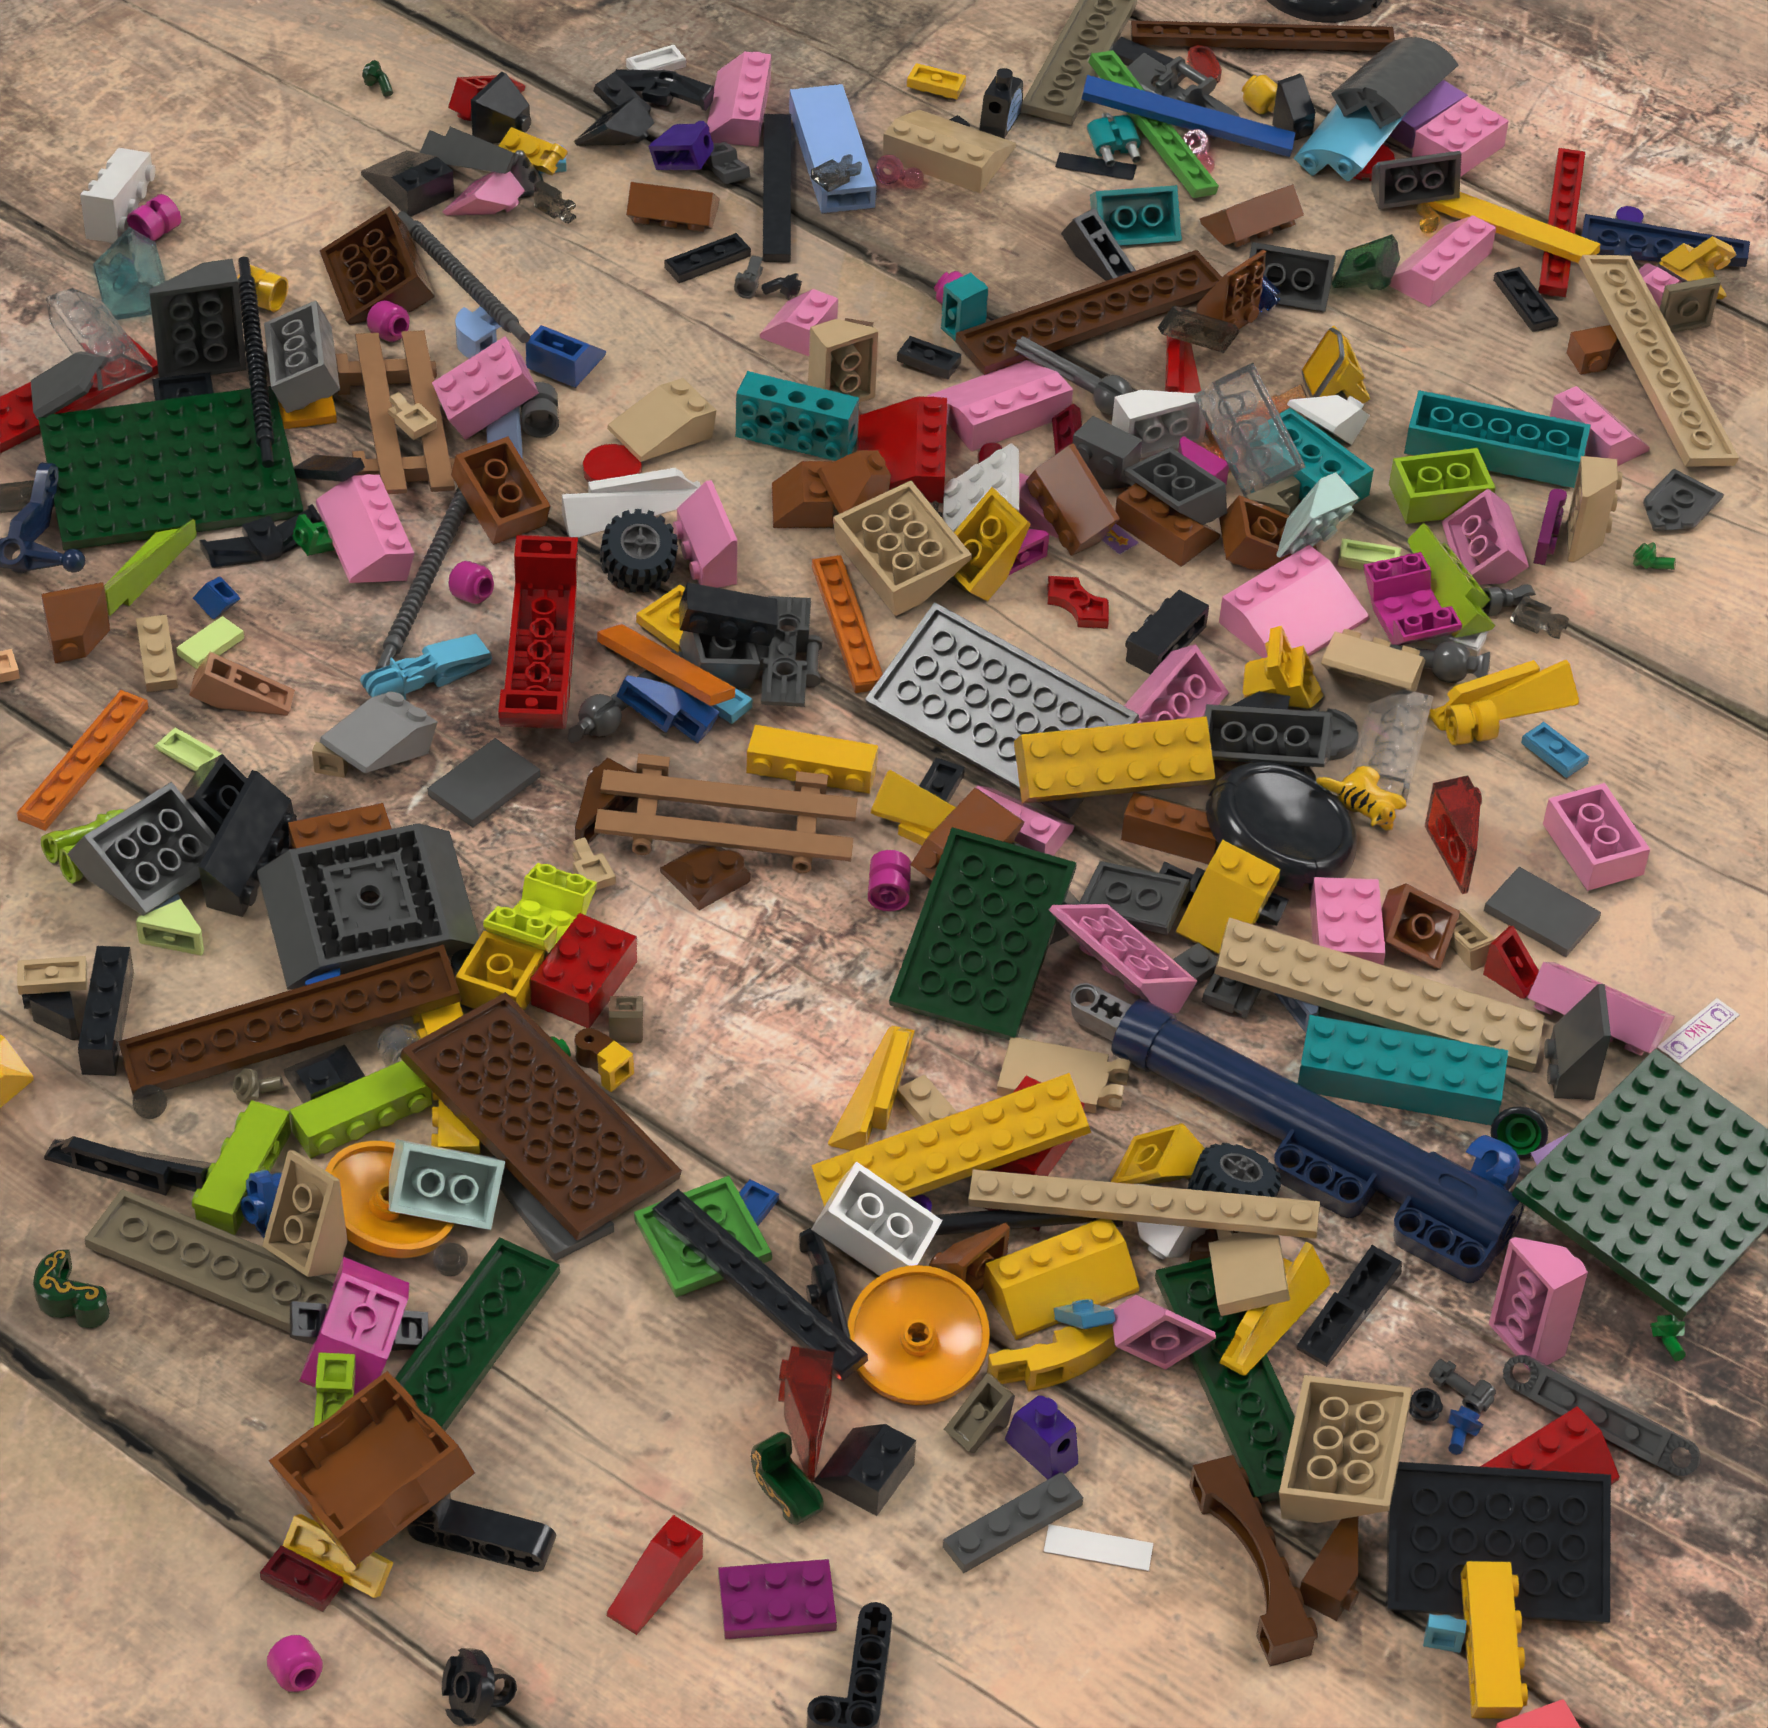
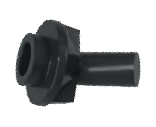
M794 273L787 275L785 278L780 277L764 283L761 288L765 295L780 289V293L784 294L787 300H790L792 296H798L802 281L798 280L799 274Z

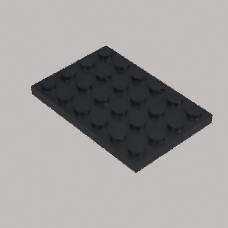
M1399 1462L1390 1511H1388L1386 1611L1464 1616L1461 1572L1466 1562H1511L1512 1575H1517L1519 1580L1518 1597H1514L1515 1610H1520L1522 1619L1609 1624L1611 1474Z

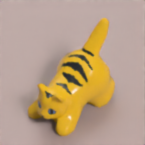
M1357 767L1353 773L1346 776L1341 782L1329 777H1318L1316 779L1318 785L1336 793L1347 810L1360 812L1371 819L1372 827L1379 825L1385 831L1392 830L1394 827L1395 809L1401 810L1407 806L1406 800L1401 795L1385 791L1377 786L1380 775L1371 767Z

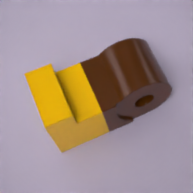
M586 1028L580 1030L575 1035L574 1044L577 1063L582 1067L592 1068L600 1074L601 1086L609 1092L614 1091L634 1074L633 1053L606 1034L594 1028Z

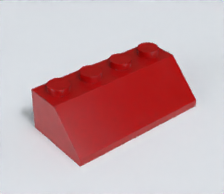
M1578 1406L1480 1466L1611 1474V1485L1618 1481L1620 1477L1602 1431Z

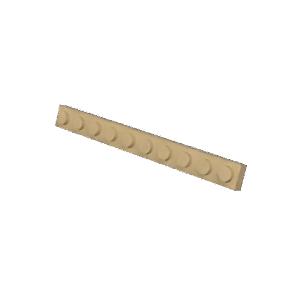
M973 1170L968 1197L969 1206L1314 1239H1317L1320 1201Z

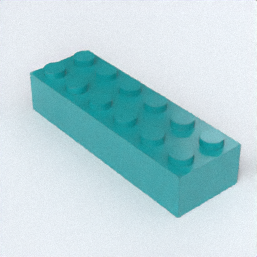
M1418 390L1408 428L1404 454L1415 456L1478 448L1488 471L1574 488L1580 459L1585 454L1591 425Z
M1309 1015L1297 1084L1319 1095L1491 1125L1499 1114L1502 1103L1509 1050Z

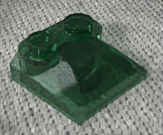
M1393 234L1346 250L1332 281V286L1334 288H1355L1368 285L1371 290H1382L1389 286L1400 261L1398 242Z

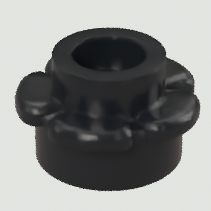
M1429 1388L1416 1390L1411 1397L1410 1415L1417 1420L1427 1422L1434 1421L1439 1417L1443 1404L1438 1393Z

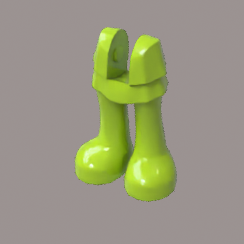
M124 810L107 811L106 814H98L96 820L87 825L53 831L41 837V847L45 857L51 863L59 862L62 874L69 883L80 881L84 875L67 854L84 835Z

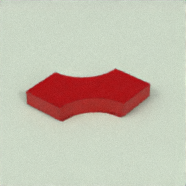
M1048 576V605H1055L1070 612L1076 619L1077 627L1108 629L1109 600L1107 598L1097 597L1087 592L1081 586L1079 577Z

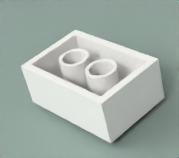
M856 1162L839 1181L811 1230L880 1276L896 1268L918 1265L943 1220Z

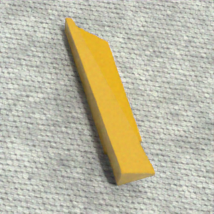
M1567 659L1541 671L1538 664L1532 660L1454 686L1447 693L1450 700L1444 706L1431 709L1428 712V716L1439 730L1445 731L1444 712L1447 706L1467 704L1470 706L1472 702L1492 700L1497 709L1499 720L1575 706L1579 704V697L1571 666Z
M889 770L875 798L871 814L900 823L898 835L923 845L927 837L956 807L894 771Z
M891 1026L887 1029L828 1141L829 1146L852 1151L868 1145L873 1128L887 1129L897 1088L900 1085L915 1030L898 1026Z
M1305 1242L1294 1263L1283 1257L1290 1300L1248 1310L1240 1322L1233 1340L1219 1362L1220 1364L1240 1375H1247L1330 1285V1279L1312 1244Z

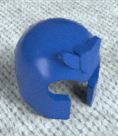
M1483 1135L1473 1141L1466 1150V1153L1476 1157L1471 1168L1472 1172L1506 1190L1511 1189L1518 1178L1521 1167L1520 1158L1510 1145L1488 1135Z

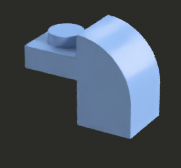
M463 307L457 313L455 319L458 350L470 359L491 344L497 342L496 330L501 326L482 307L477 308L473 312Z

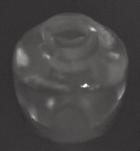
M394 1024L380 1034L377 1040V1050L385 1067L402 1061L400 1058L402 1049L420 1040L417 1031L411 1026Z

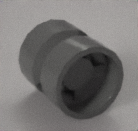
M534 382L539 394L520 405L521 427L529 436L544 438L551 436L559 427L558 394L550 384Z

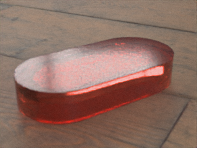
M1202 45L1191 47L1187 55L1188 65L1208 78L1213 77L1219 83L1222 69L1214 52L1209 47Z

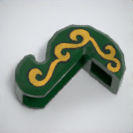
M69 1249L56 1250L46 1255L38 1264L33 1280L35 1297L40 1310L50 1317L56 1318L75 1315L76 1322L80 1327L95 1328L106 1322L110 1312L105 1289L102 1286L68 1279L72 1271Z
M777 1432L753 1446L751 1451L752 1468L764 1493L770 1499L780 1504L783 1510V1517L789 1523L798 1525L823 1510L824 1501L818 1488L790 1457L792 1454L791 1436L785 1432Z

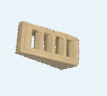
M1461 908L1458 909L1460 914L1456 926L1459 924L1463 925L1454 928L1449 944L1471 970H1475L1485 966L1489 946L1495 938Z

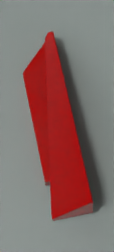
M1169 329L1167 331L1165 391L1202 394L1190 336L1187 333L1180 332V330ZM1206 418L1205 430H1208L1209 426Z

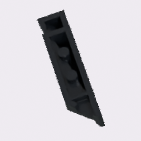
M76 1136L65 1140L54 1139L44 1155L45 1160L165 1196L171 1186L192 1192L202 1189L206 1182L207 1171L212 1164L198 1160L109 1147Z

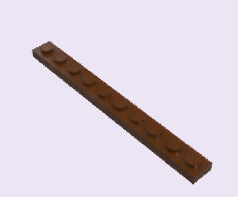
M1131 20L1130 27L1131 41L1143 46L1380 52L1390 42L1395 41L1393 27Z

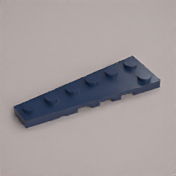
M1585 214L1581 237L1600 243V252L1597 255L1631 256L1633 260L1661 262L1662 257L1681 244L1685 243L1696 248L1713 236L1731 245L1737 254L1730 259L1731 262L1727 266L1746 267L1750 241L1590 214Z

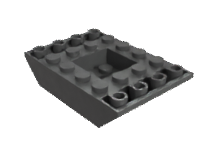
M418 823L300 847L285 852L257 871L287 990L305 986L306 980L333 969L341 968V975L440 945H444L447 956L454 955L463 949H473L479 939L450 831ZM373 891L378 894L379 899L374 903H366L361 899V895L364 892Z

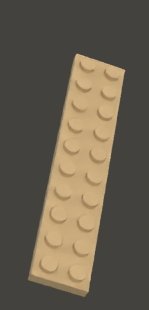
M1582 255L1578 264L1685 467L1735 466L1739 456L1632 257L1623 255Z
M1230 917L1228 919L1214 972L1216 975L1390 1029L1509 1050L1507 1065L1532 1072L1536 1065L1545 1016L1543 1014Z

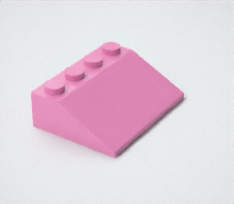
M1025 360L929 394L927 397L947 398V424L972 452L980 449L986 443H996L1051 423L1055 415L1072 404L1073 389L1057 371Z
M1307 545L1222 597L1219 623L1262 658L1268 657L1265 643L1269 641L1270 628L1282 625L1291 647L1295 648L1304 645L1308 656H1311L1329 645L1334 632L1343 633L1344 629L1353 630L1369 619V615L1331 561L1311 545Z
M1108 904L1051 906L1049 911L1067 933L1080 944L1079 948L1087 955L1099 960L1102 963L1101 967L1107 973L1121 979L1124 982V987L1129 992L1139 995L1141 998L1170 1013H1179L1196 985L1197 980Z

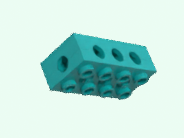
M747 371L736 393L735 437L836 461L852 454L857 443L859 397Z
M1291 407L1249 432L1245 458L1276 482L1294 476L1301 483L1299 499L1301 501L1321 478L1335 472L1359 497L1356 503L1370 495L1374 469Z

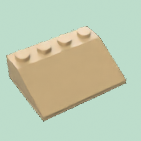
M916 110L896 118L884 132L883 160L978 193L984 190L1016 148L1015 142L922 110Z
M912 481L833 517L837 544L895 616L922 604L972 559V554Z
M1304 1375L1279 1490L1281 1518L1322 1523L1390 1511L1412 1397V1388Z

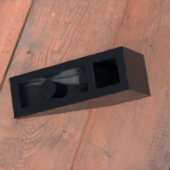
M1095 208L1074 218L1062 231L1061 235L1075 256L1105 281L1136 271Z

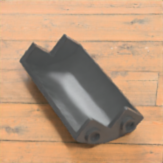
M1417 37L1401 38L1390 42L1335 89L1331 95L1344 117L1366 105L1379 128H1382L1401 118L1459 65L1447 50L1435 42Z

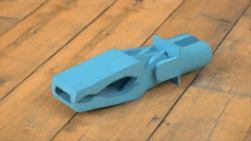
M472 634L425 646L422 650L423 655L417 658H405L395 662L391 657L390 665L365 673L361 676L360 682L371 697L393 691L401 694L406 699V693L418 690L427 683L434 682L437 687H441L491 664L492 656L478 635Z

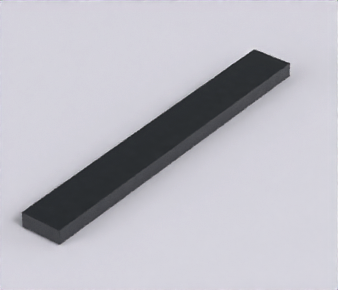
M764 114V262H791V114Z
M679 1189L652 1208L653 1216L841 1382L868 1361V1354Z

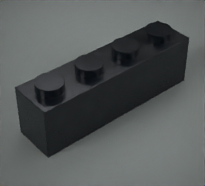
M96 947L78 1044L82 1075L116 1076L120 1055L118 1041H121L123 1038L134 976L130 947Z

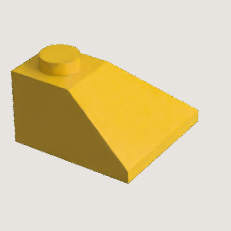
M1183 1123L1134 1136L1111 1182L1151 1185L1182 1178H1191L1198 1158L1205 1148Z

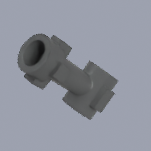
M1439 1359L1429 1373V1376L1434 1379L1433 1383L1439 1387L1448 1384L1465 1396L1462 1400L1464 1407L1478 1414L1482 1410L1486 1412L1494 1402L1495 1388L1485 1380H1479L1474 1386L1454 1372L1456 1369L1454 1363Z

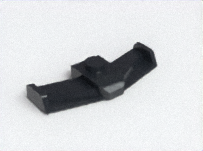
M616 69L614 71L633 91H643L642 97L645 102L668 106L672 99L676 97L701 106V110L704 111L713 102L714 86L678 74L676 71L665 69Z
M311 504L307 510L277 526L270 516L242 524V534L244 537L208 542L205 539L200 540V549L212 568L258 561L267 562L279 558L284 553L299 546L293 538V531L299 515L305 514L312 524L322 522L314 505Z
M811 1227L799 1234V1249L801 1252H807L813 1267L811 1271V1285H806L808 1302L812 1306H816V1309L821 1314L828 1317L829 1321L850 1338L833 1266L822 1237L811 1230Z

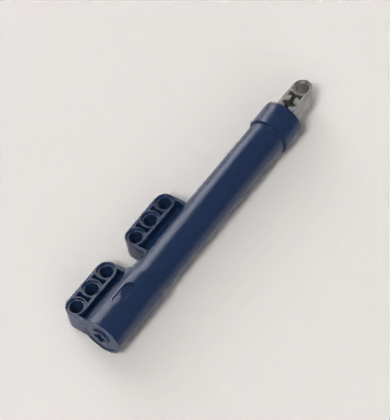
M1089 983L1078 984L1072 989L1070 1002L1074 1020L1111 1040L1113 1055L1129 1060L1130 1064L1145 1072L1152 1071L1282 1140V1143L1275 1152L1274 1164L1277 1168L1276 1172L1280 1173V1182L1285 1187L1312 1201H1320L1321 1206L1345 1218L1359 1216L1374 1193L1378 1191L1402 1204L1394 1218L1393 1236L1396 1245L1466 1283H1474L1484 1276L1494 1258L1503 1251L1514 1234L1525 1205L1511 1195L1512 1192L1436 1152L1428 1153L1181 1023L1175 1015L1145 999H1138L1130 1005ZM1083 1002H1090V1003H1092V1004L1089 1005V1006H1081V1005H1079L1080 1003H1083ZM1287 1162L1295 1163L1297 1166L1293 1168H1286L1283 1166V1164ZM1316 1178L1325 1179L1326 1182L1323 1184H1316L1312 1182V1180ZM1345 1194H1353L1356 1196V1198L1353 1200H1346L1342 1198V1196ZM1405 1226H1413L1417 1230L1413 1232L1403 1231L1402 1228ZM1442 1242L1447 1246L1438 1249L1432 1246V1244ZM1466 1258L1475 1259L1477 1263L1474 1265H1468L1462 1262V1260Z

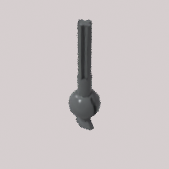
M1024 336L1016 342L1014 351L1043 367L1057 371L1063 378L1094 394L1093 401L1096 407L1103 413L1113 415L1114 398L1132 392L1130 383L1123 377L1107 375L1101 379Z
M1456 641L1443 642L1435 650L1415 648L1420 650L1419 656L1424 657L1426 660L1424 668H1431L1433 674L1439 680L1446 683L1462 681L1467 676V673L1480 678L1488 675L1490 670V652L1476 657L1470 656L1469 650L1463 644ZM1390 644L1391 648L1402 650L1403 646Z
M675 650L671 651L677 654L678 656L683 657L681 651H679L678 653ZM648 670L637 676L658 682L664 680ZM618 691L611 696L604 694L590 696L581 704L578 713L579 722L569 729L567 739L574 743L583 739L584 735L606 737L614 733L621 723V711L629 705L616 696Z

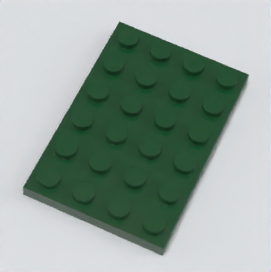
M952 827L889 999L890 1006L1006 1040H1010V1037L1016 1038L1058 922L1049 909L1052 905H1064L1076 870V862Z

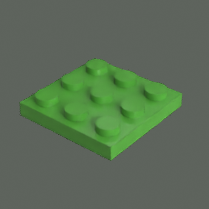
M729 1175L684 1192L689 1199L763 1263L772 1260V1252ZM660 1202L634 1212L635 1222L675 1297L724 1279L653 1216L652 1208Z

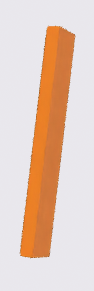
M842 556L812 559V569L854 692L871 691L883 673Z
M623 624L597 631V641L709 706L735 698V687Z
M120 690L18 810V820L46 831L149 708L148 700Z

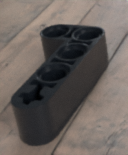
M451 1493L407 1526L409 1535L421 1543L533 1572H539L545 1568L557 1536L556 1532L546 1524L451 1499Z
M871 1602L861 1608L858 1616L848 1696L844 1698L825 1695L814 1698L807 1708L806 1728H879L892 1629V1612L886 1605L879 1602ZM872 1627L878 1628L877 1635L870 1634ZM872 1657L876 1658L877 1660L869 1661L865 1660L864 1658ZM869 1690L872 1691V1693L865 1694L861 1693L860 1691ZM820 1718H826V1719H829L830 1721H829V1722H820V1721H818V1719H820ZM857 1723H865V1724H867L868 1726H866V1727H859V1726H856L855 1724H857Z

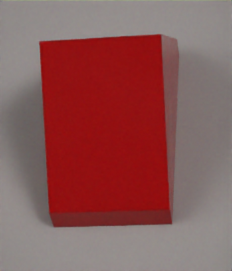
M1509 926L1490 944L1483 975L1521 999L1526 998L1532 989L1539 970L1514 926Z

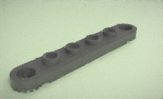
M1528 1355L1514 1356L1505 1363L1503 1368L1505 1383L1511 1389L1522 1393L1533 1401L1560 1415H1564L1578 1406L1602 1431L1605 1439L1672 1474L1686 1476L1698 1468L1701 1461L1699 1448L1695 1443ZM1517 1363H1524L1530 1368L1531 1375L1528 1382L1520 1383L1513 1377V1368ZM1682 1447L1691 1453L1692 1459L1688 1467L1682 1468L1673 1462L1672 1453L1676 1448Z

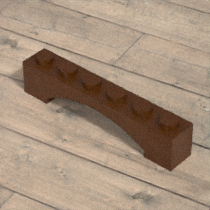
M1234 1455L1193 1465L1189 1486L1202 1515L1210 1513L1236 1535L1251 1556L1261 1578L1266 1601V1614L1261 1615L1259 1618L1256 1637L1269 1666L1311 1656L1314 1641L1318 1638L1316 1624L1312 1617H1307L1303 1609L1304 1601L1300 1589L1292 1585L1289 1578L1290 1570L1287 1560L1284 1556L1280 1557L1277 1552L1274 1532L1270 1526L1266 1527L1262 1519L1260 1501L1256 1496L1252 1497L1245 1469L1243 1467L1239 1468Z

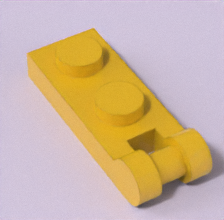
M512 127L498 145L513 153L517 150H522L536 170L551 176L557 170L556 165L559 160H564L568 154L567 150L559 144L549 143Z

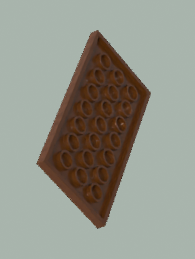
M506 992L403 1048L400 1058L497 1159L505 1161L504 1166L576 1241L680 1179L682 1170Z

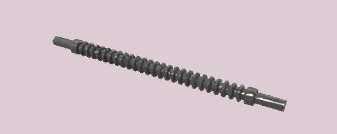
M400 211L397 214L407 226L411 238L502 329L512 333L521 343L529 341L530 335L519 324V319L438 241L421 222L413 220L405 211Z
M457 488V492H455L454 498H452L449 504V509H447L440 523L441 526H439L430 544V548L419 567V572H417L416 578H414L413 584H411L410 590H408V595L405 597V601L402 603V607L399 609V613L390 628L391 630L388 632V636L383 643L384 651L375 670L390 665V658H394L396 654L401 652L403 643H405L406 637L409 635V631L415 622L414 620L417 618V614L423 605V601L426 599L428 590L431 588V584L434 582V578L439 571V567L442 565V561L450 548V544L458 531L466 510L469 508V504L459 488Z

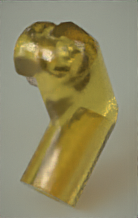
M1420 203L1416 208V212L1423 218V220L1420 219L1419 221L1420 229L1425 234L1434 233L1440 224L1441 217L1428 203Z

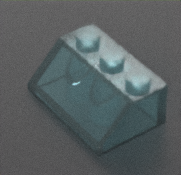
M129 227L93 264L105 315L110 321L151 315L149 289L166 281L156 242Z

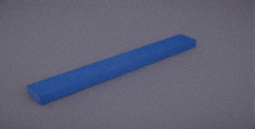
M1087 75L1082 100L1290 157L1295 132Z

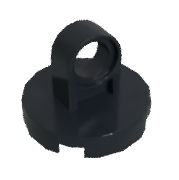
M461 1648L458 1650L460 1652L459 1655L451 1656L446 1663L442 1678V1696H449L451 1709H445L454 1724L459 1726H476L485 1720L491 1707H501L511 1702L516 1694L517 1684L515 1679L504 1670L492 1668L490 1659L482 1650ZM503 1678V1690L494 1696L495 1681Z

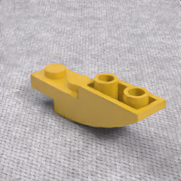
M1113 1324L1088 1329L1068 1326L1054 1331L1053 1343H1039L1027 1348L1005 1349L989 1354L987 1373H990L1001 1384L1025 1380L1028 1392L1066 1382L1094 1368L1118 1349L1115 1347Z

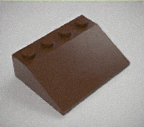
M390 206L319 250L344 317L349 325L367 321L370 309L380 301H390L403 307L407 312H411L435 297L408 228Z

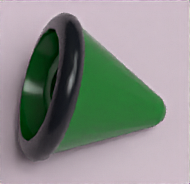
M1521 1106L1511 1107L1500 1112L1493 1120L1490 1129L1491 1137L1510 1145L1517 1152L1520 1159L1532 1157L1531 1152L1544 1147L1549 1134L1544 1118L1535 1110Z

